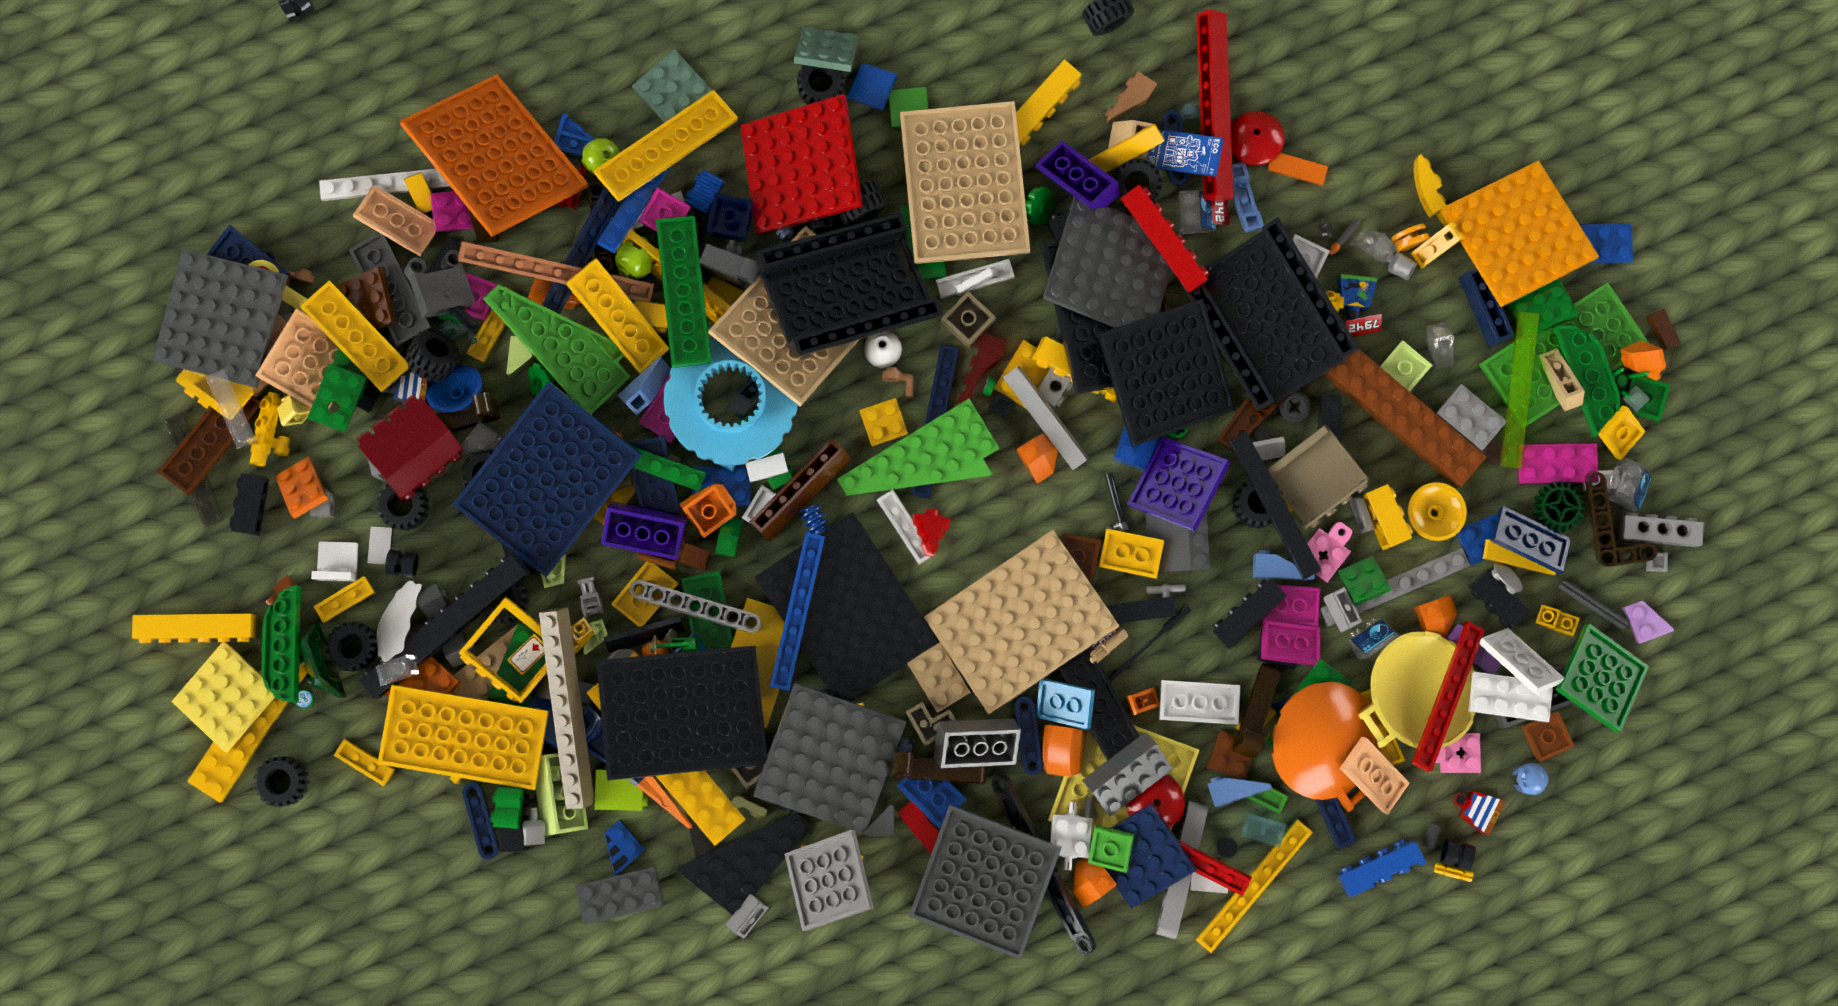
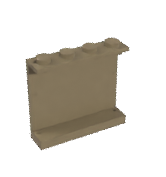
M1326 424L1267 469L1274 483L1279 486L1278 490H1282L1284 499L1305 524V529L1309 526L1312 529L1321 523V517L1325 514L1329 517L1337 511L1335 507L1338 504L1342 503L1345 505L1352 499L1351 495L1354 492L1360 493L1368 487L1366 483L1370 480Z

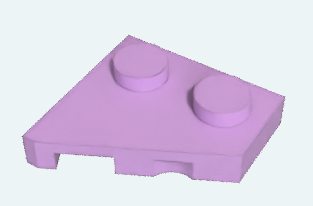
M1639 601L1622 608L1637 644L1674 631L1644 601Z

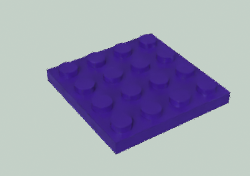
M1161 437L1128 505L1131 508L1196 532L1230 462L1216 455Z

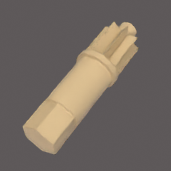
M1120 628L1091 652L1089 660L1092 663L1095 661L1097 663L1100 662L1128 637V633Z

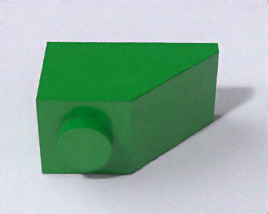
M731 518L721 525L715 551L716 555L736 559L743 520Z

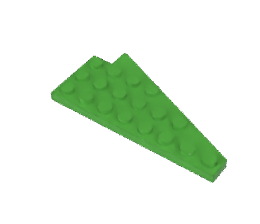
M497 285L483 298L572 399L590 414L599 408L631 377L618 363L624 355L611 339L501 285Z
M969 398L839 477L837 481L845 494L849 496L990 476L993 473L984 458L1000 449Z

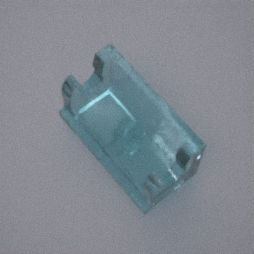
M1247 813L1241 836L1280 847L1286 824Z

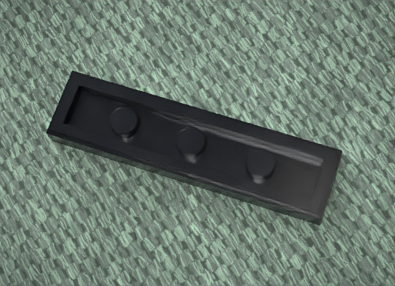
M1174 596L1105 605L1117 623L1177 616Z
M680 616L605 636L604 642L609 653H612L619 649L647 643L654 639V635H656L657 639L665 638L666 634L669 633V629L677 630L678 634L685 632Z

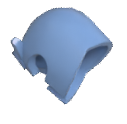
M1526 763L1519 765L1512 773V775H1518L1516 779L1518 784L1513 786L1521 793L1530 795L1540 794L1548 785V774L1539 764Z

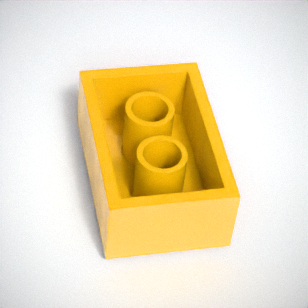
M1387 484L1363 495L1375 528L1373 531L1382 550L1412 538V529L1408 523H1405L1403 518L1404 511L1400 505H1397L1395 501L1396 494L1392 487H1389Z

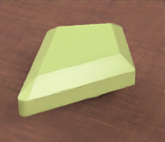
M566 555L561 558L547 577L541 574L544 588L564 584Z
M603 619L589 623L594 634L584 645V655H587L604 642V637L608 636Z

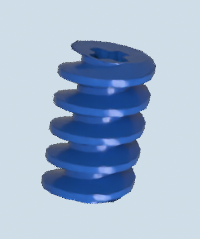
M813 505L798 512L805 513L801 520H808L804 524V527H811L807 533L818 535L831 527L825 526L829 521L828 519H822L826 513L819 512L823 507L822 505Z

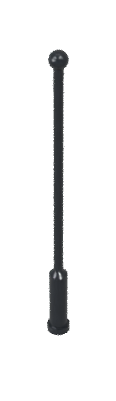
M1184 604L1176 613L1177 616H1172L1163 625V628L1108 680L1111 682L1158 637L1165 631H1169L1188 612L1190 613L1192 611L1190 607Z

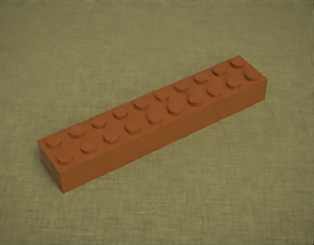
M1360 349L1345 362L1323 375L1456 489L1463 486L1486 459V455Z

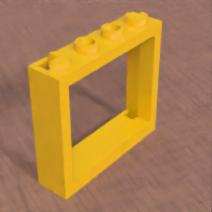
M505 596L461 648L459 654L461 655L460 659L467 665L471 663L476 667L475 671L482 677L488 676L492 680L491 684L498 690L504 689L507 692L506 696L510 700L522 703L547 673L546 663L525 688L519 692L468 651L504 607L542 637L541 624Z

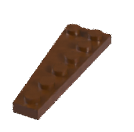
M1248 396L1216 441L1233 452L1229 441L1245 432L1250 435L1286 398L1257 411Z

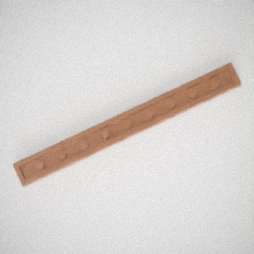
M463 241L461 242L458 261L561 284H565L583 269ZM609 274L629 299L650 303L654 284Z

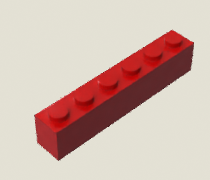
M1139 184L1120 199L1190 294L1208 281L1206 276L1209 273L1203 265H1197L1195 262L1197 256L1191 249L1187 251L1184 247L1186 241L1181 234L1176 235L1172 230L1175 227L1169 218H1163L1161 215L1163 210L1157 202L1153 204L1150 200L1152 194L1146 186L1142 188Z

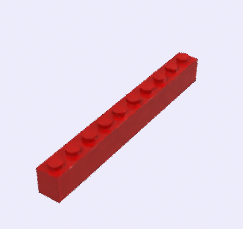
M1209 9L1197 14L1201 135L1224 138L1217 177L1202 175L1203 199L1220 203L1234 198L1226 13Z

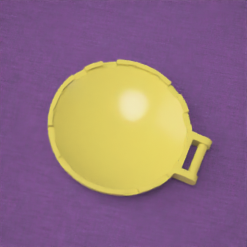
M1410 632L1395 638L1381 651L1375 661L1371 675L1372 703L1357 714L1360 719L1364 720L1376 738V744L1379 748L1387 745L1395 738L1409 746L1418 747L1456 647L1453 641H1448L1441 637L1440 634L1433 632ZM1473 665L1441 748L1458 741L1466 734L1474 722L1475 712L1468 711L1472 673L1475 672ZM1371 713H1376L1388 731L1385 736L1382 735L1371 718Z

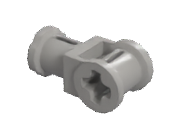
M594 577L577 581L582 591V596H580L581 609L585 619L590 615L604 614L602 600L599 593L595 591Z

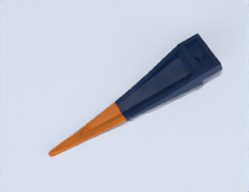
M589 703L582 710L588 752L605 763L601 712L593 703ZM654 776L627 779L660 804L687 828H692V824Z

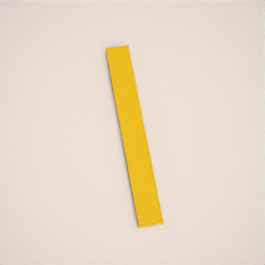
M1296 819L1250 874L1252 879L1244 895L1241 896L1234 893L1195 940L1212 953L1313 832Z

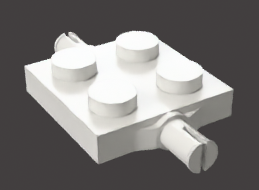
M1069 802V814H1052L1050 842L1062 847L1059 855L1065 858L1063 870H1067V867L1068 870H1072V858H1089L1093 818L1077 815L1078 802H1074V807L1073 802Z

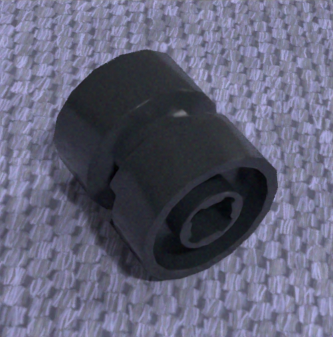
M310 0L278 1L291 23L301 19L302 14L308 15L315 11Z
M390 549L385 562L386 574L398 576L401 573L403 577H416L419 566L418 553L406 552L403 554L402 551Z
M1448 838L1444 842L1440 862L1449 866L1456 864L1459 869L1470 871L1475 860L1476 847L1469 844H1462L1460 846L1459 841Z

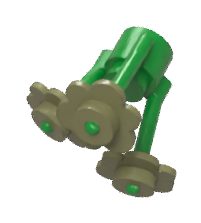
M669 629V633L665 636V643L657 644V638L654 635V640L650 641L649 648L651 652H655V655H658L657 648H670L671 651H674L676 647H680L681 652L700 651V645L697 637L680 638L677 637V630Z

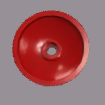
M1252 111L1240 115L1232 122V155L1240 162L1251 166L1265 165L1272 162L1281 153L1285 142V134L1279 121L1272 115L1265 112ZM1258 131L1260 134L1255 135L1253 132Z
M1164 775L1125 805L1127 814L1130 816L1150 803L1153 804L1154 799H1159V806L1154 807L1167 826L1171 828L1180 820L1183 814L1185 799L1179 784L1170 776Z

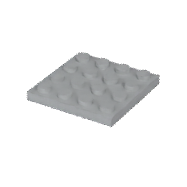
M849 830L785 853L802 931H808L874 908L855 830Z

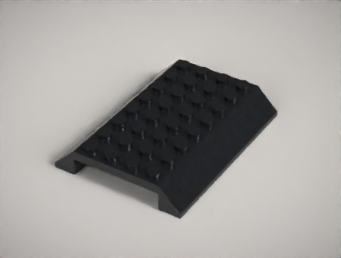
M901 212L757 251L762 283L787 345L798 357L943 316L937 298H930L917 265L914 263V258L904 237L907 227Z
M1279 217L1261 227L1263 231L1206 266L1205 269L1209 273L1206 276L1208 281L1190 294L1181 283L1191 302L1203 299L1215 341L1257 411L1280 402L1342 364L1360 349Z

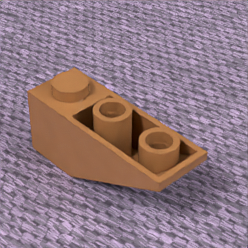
M1139 71L1135 76L1131 75L1126 83L1127 89L1125 92L1121 90L1116 98L1117 104L1115 107L1111 106L1105 114L1107 116L1106 124H1110L1145 105L1155 91L1157 83Z

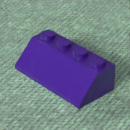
M1064 141L1056 145L1035 165L1037 169L1091 209L1107 207L1120 195L1118 181Z
M611 502L606 510L601 545L678 560V553L685 537L688 517Z

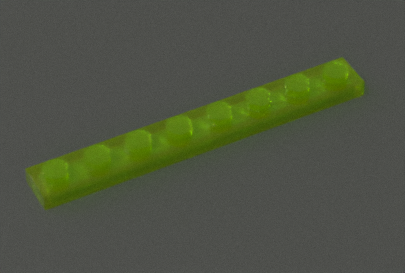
M1518 312L1505 419L1507 422L1504 427L1500 467L1521 469L1539 314Z

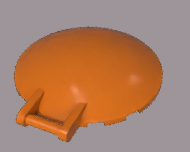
M1330 681L1306 686L1295 693L1281 709V715L1277 725H1274L1271 740L1273 741L1274 753H1272L1274 765L1279 776L1289 788L1302 796L1316 800L1337 797L1347 812L1353 810L1354 805L1366 795L1360 790L1353 797L1348 798L1346 794L1356 785L1340 767L1361 737L1367 738L1377 748L1376 738L1364 720L1360 719L1357 715L1369 705L1367 700L1358 691L1345 684ZM1373 712L1370 714V716L1377 725L1376 718Z

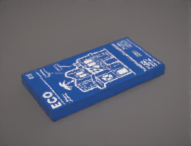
M1159 130L1164 137V142L1147 151L1145 160L1151 162L1157 169L1217 177L1224 138Z

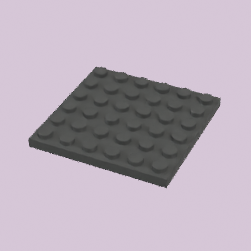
M1074 196L1042 299L1116 328L1159 313L1171 268L1134 217L1110 207L1091 209Z
M182 249L152 361L258 388L260 378L256 377L255 374L267 356L288 275Z
M794 683L753 796L863 833L870 822L890 768L891 757L895 754L906 721Z
M950 804L909 917L1021 960L1062 847Z

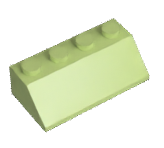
M558 753L542 755L536 794L540 820L545 822L544 836L588 829L586 808L566 809Z

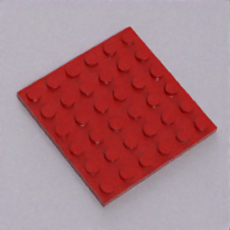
M841 94L740 125L755 232L757 235L760 236L863 207L845 95Z

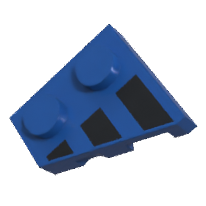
M621 820L617 821L604 833L615 875H618L646 850Z

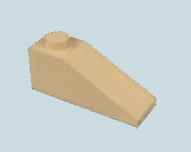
M1554 349L1540 354L1539 358L1555 397L1564 411L1583 405L1585 391L1559 350Z

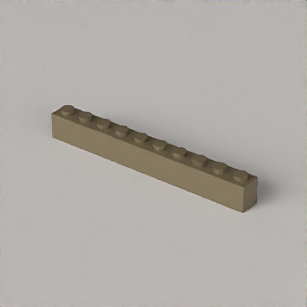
M568 607L554 608L540 612L539 617L566 809H582L595 803L569 609Z

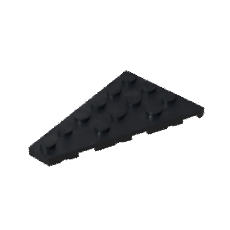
M798 813L789 814L763 828L761 827L722 847L720 846L683 865H679L676 870L730 914L734 915L750 894L755 896L784 860L785 853L792 850L809 829L811 823Z

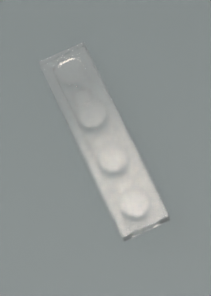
M223 369L205 376L237 449L257 442L225 370Z

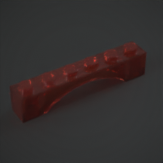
M984 333L983 338L979 337L976 348L979 349L977 356L973 355L970 366L973 368L971 374H966L963 383L966 385L964 392L960 391L957 402L961 404L969 398L971 400L976 384L983 374L1000 362L1007 340Z

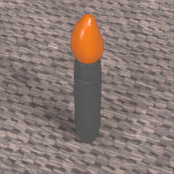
M1360 219L1354 220L1337 241L1331 245L1329 255L1339 251L1340 246L1344 244L1359 226Z

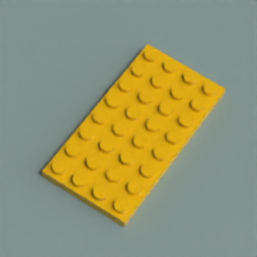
M391 685L378 764L536 790L549 711Z

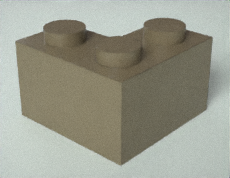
M923 702L906 711L924 746L936 740L938 721H956L950 709L932 719Z

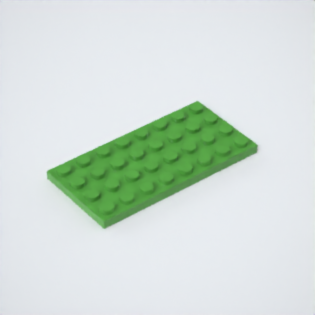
M1608 282L1574 303L1579 313L1578 317L1557 325L1576 326L1587 333H1591L1603 347L1611 371L1623 365L1620 349L1640 340L1649 343ZM1554 327L1526 339L1521 337L1479 364L1521 429L1560 405L1539 358L1540 354L1554 349H1558L1561 353L1553 332Z

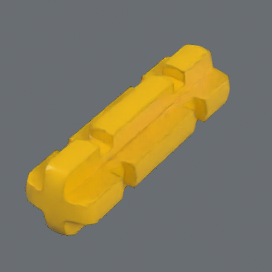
M1438 862L1434 866L1435 873L1442 875L1444 873L1446 876L1457 879L1462 878V880L1471 882L1474 873L1472 871H1463L1457 867L1445 866V864Z

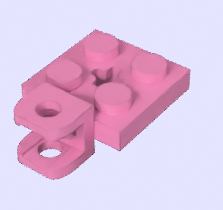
M1336 522L1327 533L1319 528L1307 543L1321 568V571L1315 574L1327 583L1351 553L1344 545L1350 539L1352 530L1342 522ZM1342 528L1344 533L1340 536L1338 530ZM1326 550L1328 552V559L1319 560V551L1324 552Z
M1466 733L1455 743L1441 748L1435 762L1440 763V773H1481L1480 733ZM1460 747L1464 751L1461 759L1459 755H1456V751H1459Z

